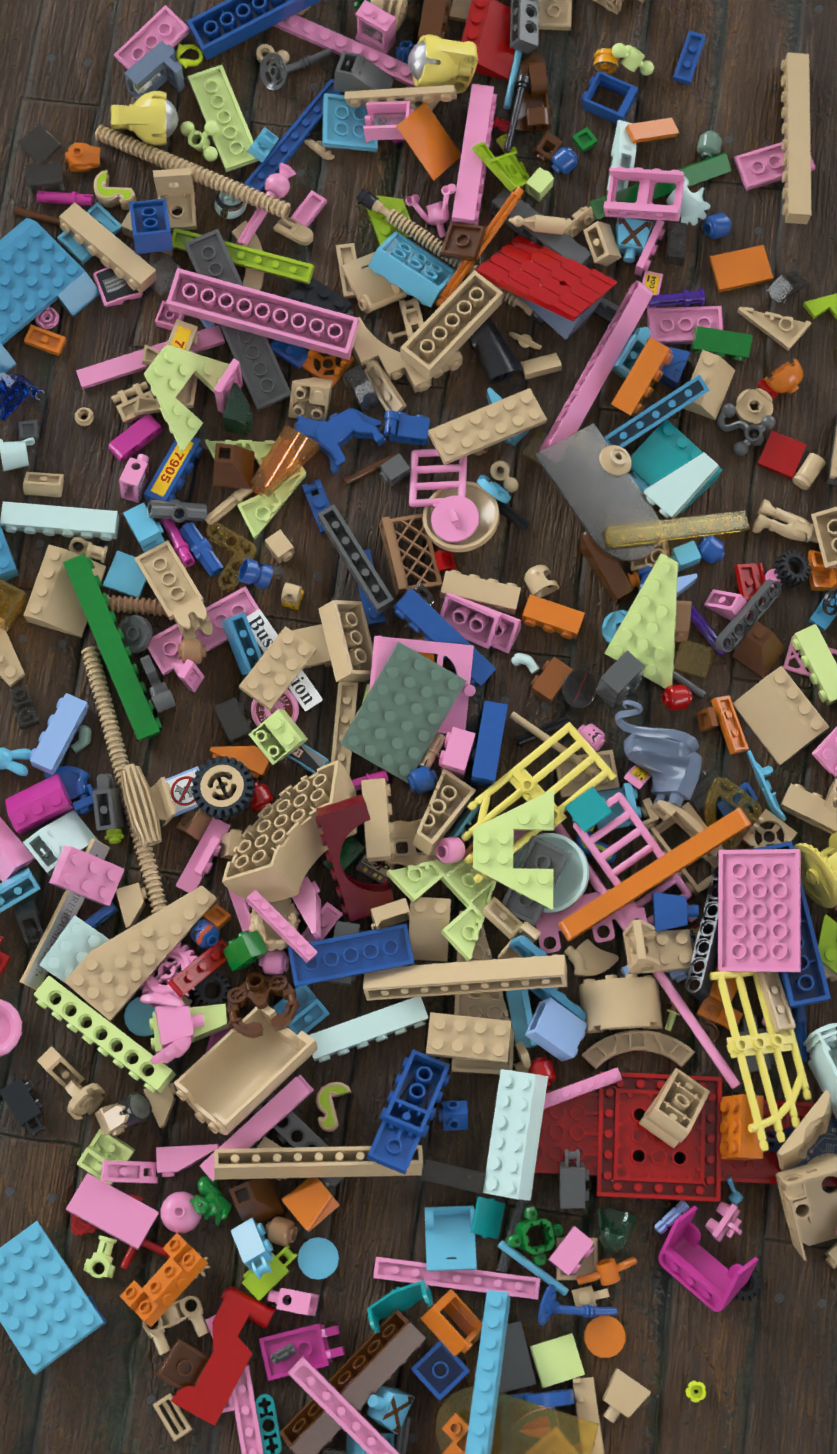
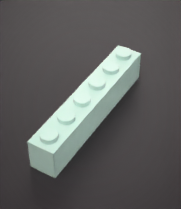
M3 502L0 524L3 530L10 533L24 531L27 534H35V532H39L47 536L62 534V536L69 538L74 535L81 536L84 539L98 537L101 540L110 541L111 539H117L120 517L117 511Z
M414 997L309 1035L317 1043V1051L312 1054L314 1061L319 1060V1063L330 1060V1056L338 1053V1056L349 1053L350 1048L357 1046V1049L368 1046V1042L376 1039V1042L387 1039L389 1034L395 1033V1035H400L407 1032L406 1028L414 1026V1028H419L426 1025L425 1021H428L429 1018L422 998Z

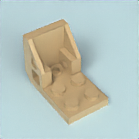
M632 920L623 932L629 972L638 974L689 970L693 955L689 929L655 931L654 926L647 922Z

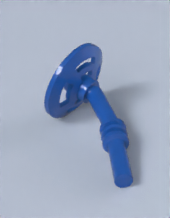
M550 1284L542 1298L538 1323L544 1326L552 1314L557 1313L581 1315L583 1318L616 1316L617 1308L596 1307L595 1305H583L582 1307L560 1305V1302L556 1301V1287Z

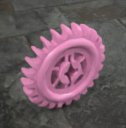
M180 942L167 956L165 962L156 969L158 975L155 977L154 971L139 988L142 990V994H153L154 992L170 993L179 997L167 982L179 973L178 969L180 967L182 971L198 958L193 956L195 954L194 950H189L188 945L182 947ZM168 959H174L175 961L171 963Z

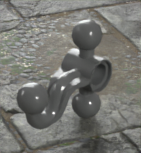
M726 403L721 409L717 424L721 430L726 432L738 428L745 431L746 439L735 443L733 448L736 455L744 456L748 452L750 445L756 447L763 443V432L773 429L776 425V419L771 415H766L762 418L760 426L749 425L744 421L726 424L725 419L733 417L736 413V407L731 403ZM752 433H759L757 438H750Z

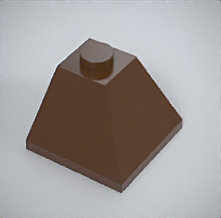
M756 621L732 658L764 679L786 647L773 631Z

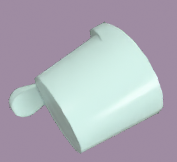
M30 437L16 442H3L0 439L3 470L8 471L29 466L26 446L35 444V439Z

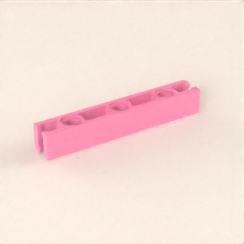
M301 1075L295 1077L218 1149L252 1148L313 1092V1088ZM213 1153L200 1167L212 1181H215Z

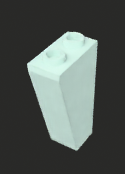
M702 453L644 491V494L647 495L645 500L652 506L657 504L661 508L659 512L667 519L669 516L674 519L720 467L706 453Z

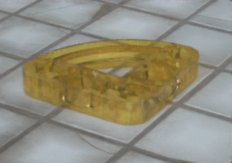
M719 777L714 780L706 796L704 807L705 822L707 827L716 822L715 808L718 796L735 809L742 807L741 809L751 822V825L740 832L738 836L731 838V845H728L727 842L721 845L725 850H734L759 818L762 808L758 802L731 780ZM720 783H725L724 786L731 791L728 793L722 790ZM735 793H740L741 801L735 804L733 796ZM747 804L748 806L753 807V810L755 812L750 813V810L744 805Z

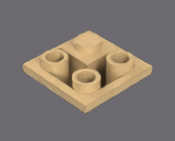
M312 377L293 381L288 417L297 419V416L301 415L316 421H326L333 380Z

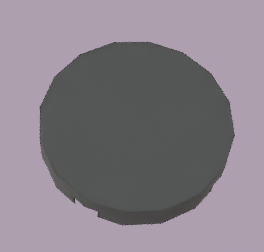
M139 615L127 616L118 626V628H121L125 638L122 639L124 647H129L131 654H138L149 646L153 631L151 624L146 618Z

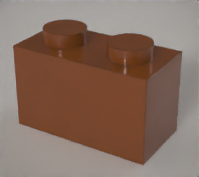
M555 657L551 661L547 660L542 667L543 673L540 677L536 675L530 684L532 685L531 693L549 705L556 698L573 672L572 668Z

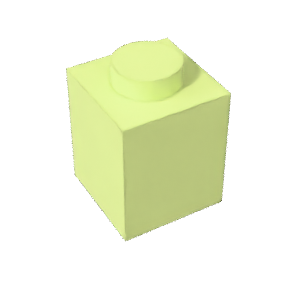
M539 167L526 182L525 192L540 202L553 187L554 177L549 171H544Z

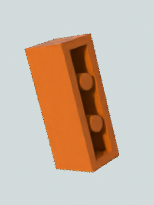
M530 594L521 621H524L530 627H541L548 633H559L566 639H576L585 613Z

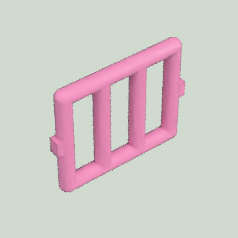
M436 448L413 450L411 452L409 506H433L434 509L440 501L445 499H417V490L458 489V496L466 497L467 456L459 459V464L418 466L419 457H436L439 454ZM459 472V481L417 483L418 474Z

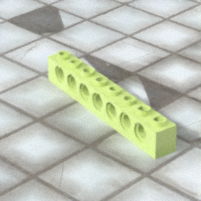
M48 976L33 994L38 999L36 1003L43 1009L50 1008L53 1011L51 1015L59 1021L64 1019L68 1022L66 1026L74 1033L77 1031L83 1034L82 1039L88 1044L92 1045L94 1042L99 1046L97 1050L105 1057L108 1055L114 1058L112 1062L122 1069L125 1066L130 1070L128 1074L136 1081L139 1079L145 1082L144 1087L150 1092L154 1093L156 1090L161 1094L176 1074L164 1063L153 1065L150 1061L153 1057L151 1053L52 977ZM56 997H61V1002L54 1005L53 1000ZM71 1009H77L74 1016H68ZM92 1020V1025L89 1028H83L86 1021ZM102 1032L108 1033L104 1040H99V1035ZM117 1044H123L120 1052H114ZM133 1056H138V1057H139L137 1063H135V1064H130V1063H129L131 1057H133ZM148 1068H154V1073L151 1076H145V1071Z

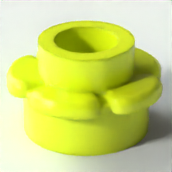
M690 1382L688 1388H686L687 1397L692 1402L703 1400L706 1397L705 1385L702 1382Z

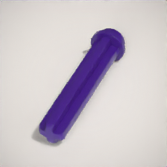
M691 605L690 621L717 651L716 655L722 657L727 652L716 648L715 642L718 635Z

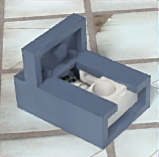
M161 41L124 73L128 92L134 98L138 99L145 93L156 91L166 81L179 92L185 88L184 76L182 74L183 68L177 62L175 50L172 46L166 45Z

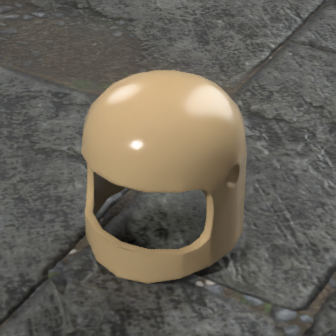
M545 565L533 566L526 572L524 577L531 594L540 598L559 589V585L555 580L550 581L546 579L551 571Z

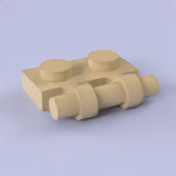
M146 381L140 384L136 383L132 388L125 391L120 390L117 392L118 394L111 397L114 404L119 401L122 402L116 408L124 424L147 415L134 416L137 397L127 400L128 397L135 394L137 396L154 398L151 391L144 394L142 392L148 389Z

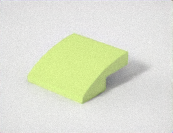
M100 1128L91 1144L85 1149L78 1160L77 1165L101 1180L102 1161H129L135 1149L116 1136H113V1134L104 1136ZM105 1182V1183H107V1184H109V1185L111 1186L114 1182Z
M573 1333L530 1346L542 1388L585 1375Z

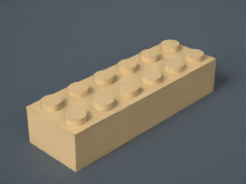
M474 270L400 348V358L430 380L502 304L503 292Z

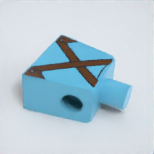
M617 218L616 244L619 252L624 254L625 262L633 263L635 255L641 256L648 241L653 222Z
M381 1386L376 1395L373 1394L368 1398L369 1409L367 1415L382 1427L398 1435L414 1400V1396L399 1388Z

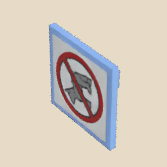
M198 766L165 779L171 788V800L176 805L174 817L199 807L193 798L191 786H193L192 779L196 777L195 772L196 770L199 771Z

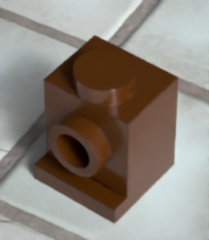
M547 131L542 135L533 151L536 155L535 158L541 163H545V161L547 163L550 162L563 141ZM543 147L547 148V152H545L544 150H542V148H543Z

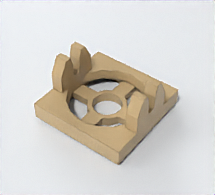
M765 809L743 837L742 841L754 849L782 843L777 839L776 834L780 828L784 833V842L792 841L797 832ZM766 822L775 823L772 829L765 830L760 826V824ZM755 831L761 834L762 842L759 846L755 840ZM765 832H772L774 834L773 842L764 840Z

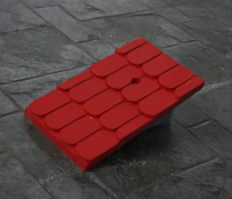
M523 236L515 237L509 244L502 247L500 251L475 269L477 273L489 282L516 294L565 340L588 321L603 296L617 283V281L599 271L591 270L573 259H567Z

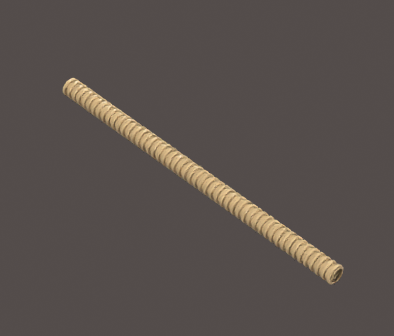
M90 646L84 648L81 654L84 655V665L87 666L86 672H89L87 676L90 678L89 683H92L90 687L93 689L92 694H94L93 698L96 700L95 705L98 706L96 709L99 711L98 716L101 717L99 720L102 723L101 727L104 729V739L107 740V750L110 751L109 756L112 757L110 761L113 763L112 768L115 769L113 772L116 774L115 779L118 780L116 783L120 786V796L123 797L121 801L124 803L123 808L126 809L124 812L127 814L126 819L129 820V831L132 832L131 837L134 838L132 842L135 844L134 849H137L135 853L138 855L137 860L140 861L139 867H142L140 871L143 873L142 878L145 879L143 881L146 884L145 890H148L147 896L150 897L148 901L151 902L150 908H153L151 912L154 914L166 907L168 902L164 899L166 895L163 894L164 888H161L163 884L160 882L161 877L158 876L160 873L156 870L158 866L155 865L156 859H153L155 856L152 853L153 848L142 847L131 824L123 796L121 771L124 769V766L129 764V761L126 760L128 756L125 754L126 749H123L125 745L122 743L123 738L120 737L122 734L119 732L120 727L117 726L118 720H115L117 716L114 714L115 709H112L114 705L111 703L112 698H110L111 694L108 692L109 687L106 686L108 683L105 681L106 676L103 675L105 672L102 669L103 665L100 664L101 658H99L98 647Z

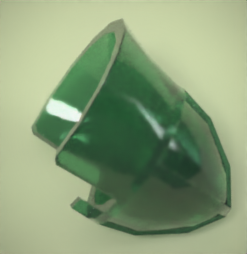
M598 1208V1230L601 1244L608 1255L617 1253L625 1246L634 1227L639 1222V1218L614 1208Z

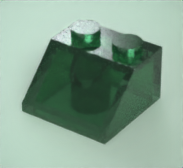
M233 382L223 415L225 430L248 436L249 430H253L255 420H253V413L251 412L249 402L238 384Z

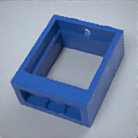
M598 71L597 75L592 76L589 82V90L584 91L582 95V109L617 124L618 120L624 121L637 97L638 87ZM599 85L625 96L618 112L591 101Z

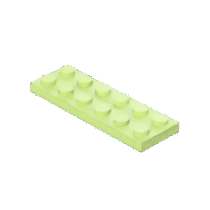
M219 65L188 76L205 122L213 120L219 125L218 133L211 135L225 171L229 172L259 161L247 152L254 141L223 66Z

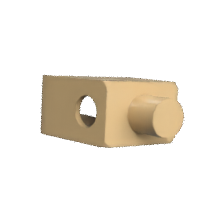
M616 1368L602 1399L610 1405L603 1416L612 1423L615 1422L620 1413L629 1418L650 1395L651 1391Z

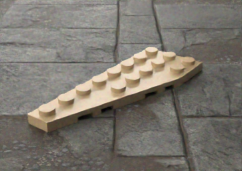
M203 886L196 888L93 949L64 982L111 1022L192 927L216 902L217 898Z
M482 925L472 958L469 961L492 960L491 951ZM457 951V962H467ZM502 991L455 994L454 1015L510 1021ZM512 1026L507 1064L452 1058L451 1072L500 1075L501 1069L512 1071L514 1047Z

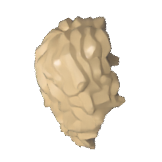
M291 898L269 902L299 933L297 928L301 922L298 919L300 913L297 911L295 904L291 903ZM252 908L253 911L249 916L251 918L249 928L251 932L258 930L266 950L274 951L275 949L283 950L289 945Z

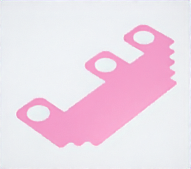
M594 892L582 895L578 902L561 912H542V916L536 925L541 934L538 937L540 949L546 953L559 951L561 944L558 931L561 930L557 924L598 898L599 894ZM629 903L619 910L622 916L625 917L627 927L636 918L647 922L645 908H637L636 903ZM614 914L592 927L596 942L600 943L614 939L615 934L612 920L617 919ZM602 925L610 929V934L606 938H601L597 934L598 928ZM549 936L555 938L556 946L553 949L545 948L543 944L545 938Z

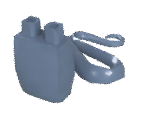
M623 701L622 705L625 709L627 708L625 704L637 708L619 711L615 714L617 726L623 731L632 733L624 740L625 756L652 776L653 785L651 793L656 796L654 803L658 800L669 801V803L681 808L684 800L691 799L700 775L702 757L695 752L699 748L696 738L674 729L649 728L626 723L622 718L638 715L642 712L643 708L641 704L635 701Z

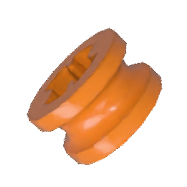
M637 571L633 572L632 575L627 573L626 577L633 589L634 587L639 588L641 584Z

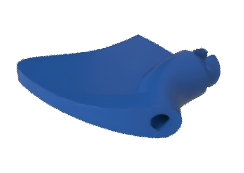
M62 766L57 768L55 774H59L71 801L77 798L81 800L89 796L87 782L91 777L90 774L77 767ZM46 772L44 773L46 778L53 776Z

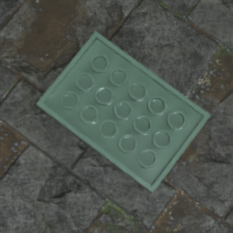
M397 642L342 738L340 745L408 783L407 777L419 765L466 680L404 644Z

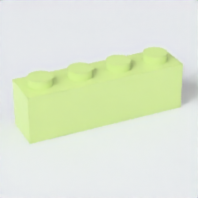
M814 624L795 633L792 637V645L796 651L800 652L803 666L808 668L811 673L809 675L813 685H817L821 701L829 706L837 702V663L817 625Z

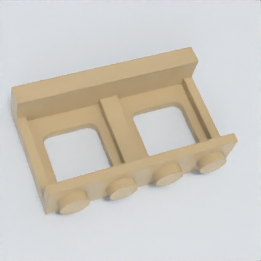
M689 802L681 807V809L694 817L704 829L707 828ZM671 818L666 819L656 827H652L649 831L664 854L670 852L671 849L660 834L676 823ZM721 845L716 848V857L709 860L714 869L719 866V850H724ZM685 868L678 872L679 876L686 882V886L695 896L710 885L712 875L697 885Z

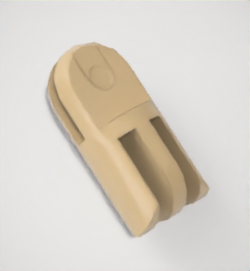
M288 217L285 219L281 218L273 228L274 231L303 246L309 245L313 241L311 229Z

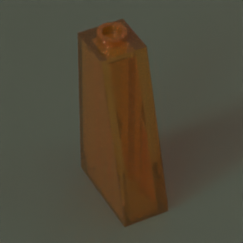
M285 425L251 480L253 491L258 495L263 496L264 494L269 497L319 451V442Z

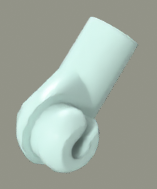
M516 653L511 659L515 666L520 664L526 665L531 674L540 670L530 655Z

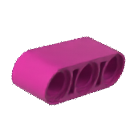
M147 414L116 437L109 444L108 448L120 462H124L156 438L163 428L151 414Z

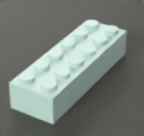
M501 1069L483 1193L513 1199L531 1200L548 1076Z

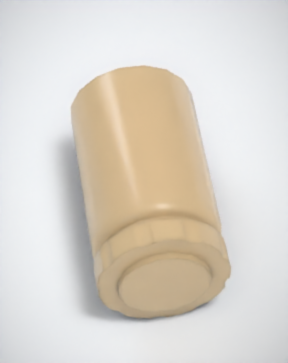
M810 453L792 479L793 483L803 490H808L826 464L824 459L817 454Z

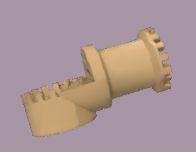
M77 536L71 540L69 549L78 555L85 553L86 558L91 557L104 563L108 546L92 545V542ZM81 542L84 548L76 550L73 547V543Z

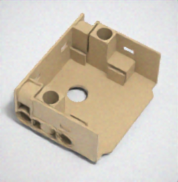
M835 1153L818 1155L806 1165L776 1173L792 1244L804 1261L806 1257L802 1243L811 1246L837 1238L835 1233L837 1226V1189L833 1192H825L822 1189V1181L826 1177L835 1176L837 1178V1154Z

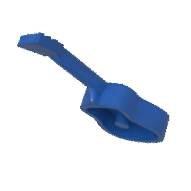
M573 1389L498 1396L497 1405L518 1403L521 1409H534L574 1404L575 1401Z

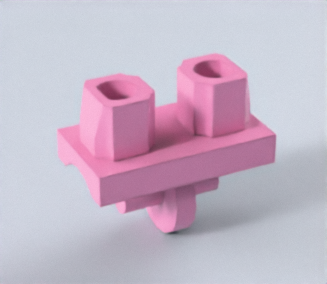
M721 1202L716 1210L717 1213L723 1216L721 1221L717 1222L710 1218L705 1225L718 1242L722 1240L725 1234L731 1238L734 1233L738 1235L742 1233L738 1228L742 1221L737 1218L740 1211L734 1204L730 1206Z

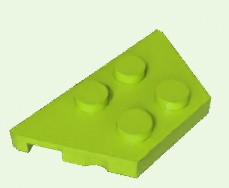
M377 196L387 209L391 211L394 208L396 212L399 211L408 220L410 219L403 199ZM367 209L380 245L395 231L410 239L409 236L401 232L402 230L394 227V224L388 223L385 215Z
M826 914L822 919L823 923L819 934L818 948L822 964L837 975V922Z

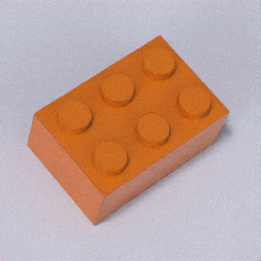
M739 1094L722 1097L720 1104L722 1112V1122L720 1124V1131L722 1133V1142L720 1144L721 1159L742 1161L763 1159V1151L760 1148V1141L756 1131L750 1133L748 1130V1125L753 1124L754 1121L747 1095ZM755 1095L761 1119L763 1120V1096Z

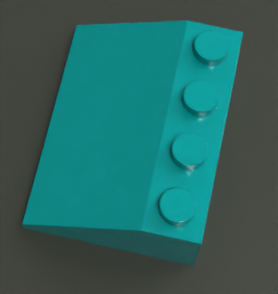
M666 420L631 455V470L644 482H647V485L650 487L703 452ZM721 468L716 471L679 514L717 481L722 472Z

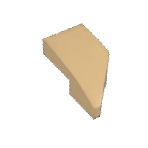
M521 1041L515 1044L520 1062L513 1064L517 1072L529 1073L531 1066L530 1057Z

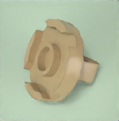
M71 1080L65 1087L66 1091L73 1097L68 1104L67 1111L75 1120L83 1119L81 1115L85 1113L90 1115L100 1106L104 1099L101 1095L105 1094V1091L97 1083L82 1087L75 1080Z

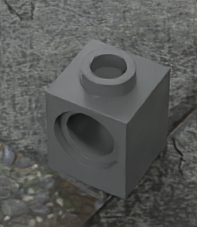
M400 453L380 465V476L391 487L410 475V467Z

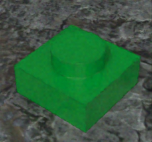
M588 127L572 136V141L582 154L598 143V140Z

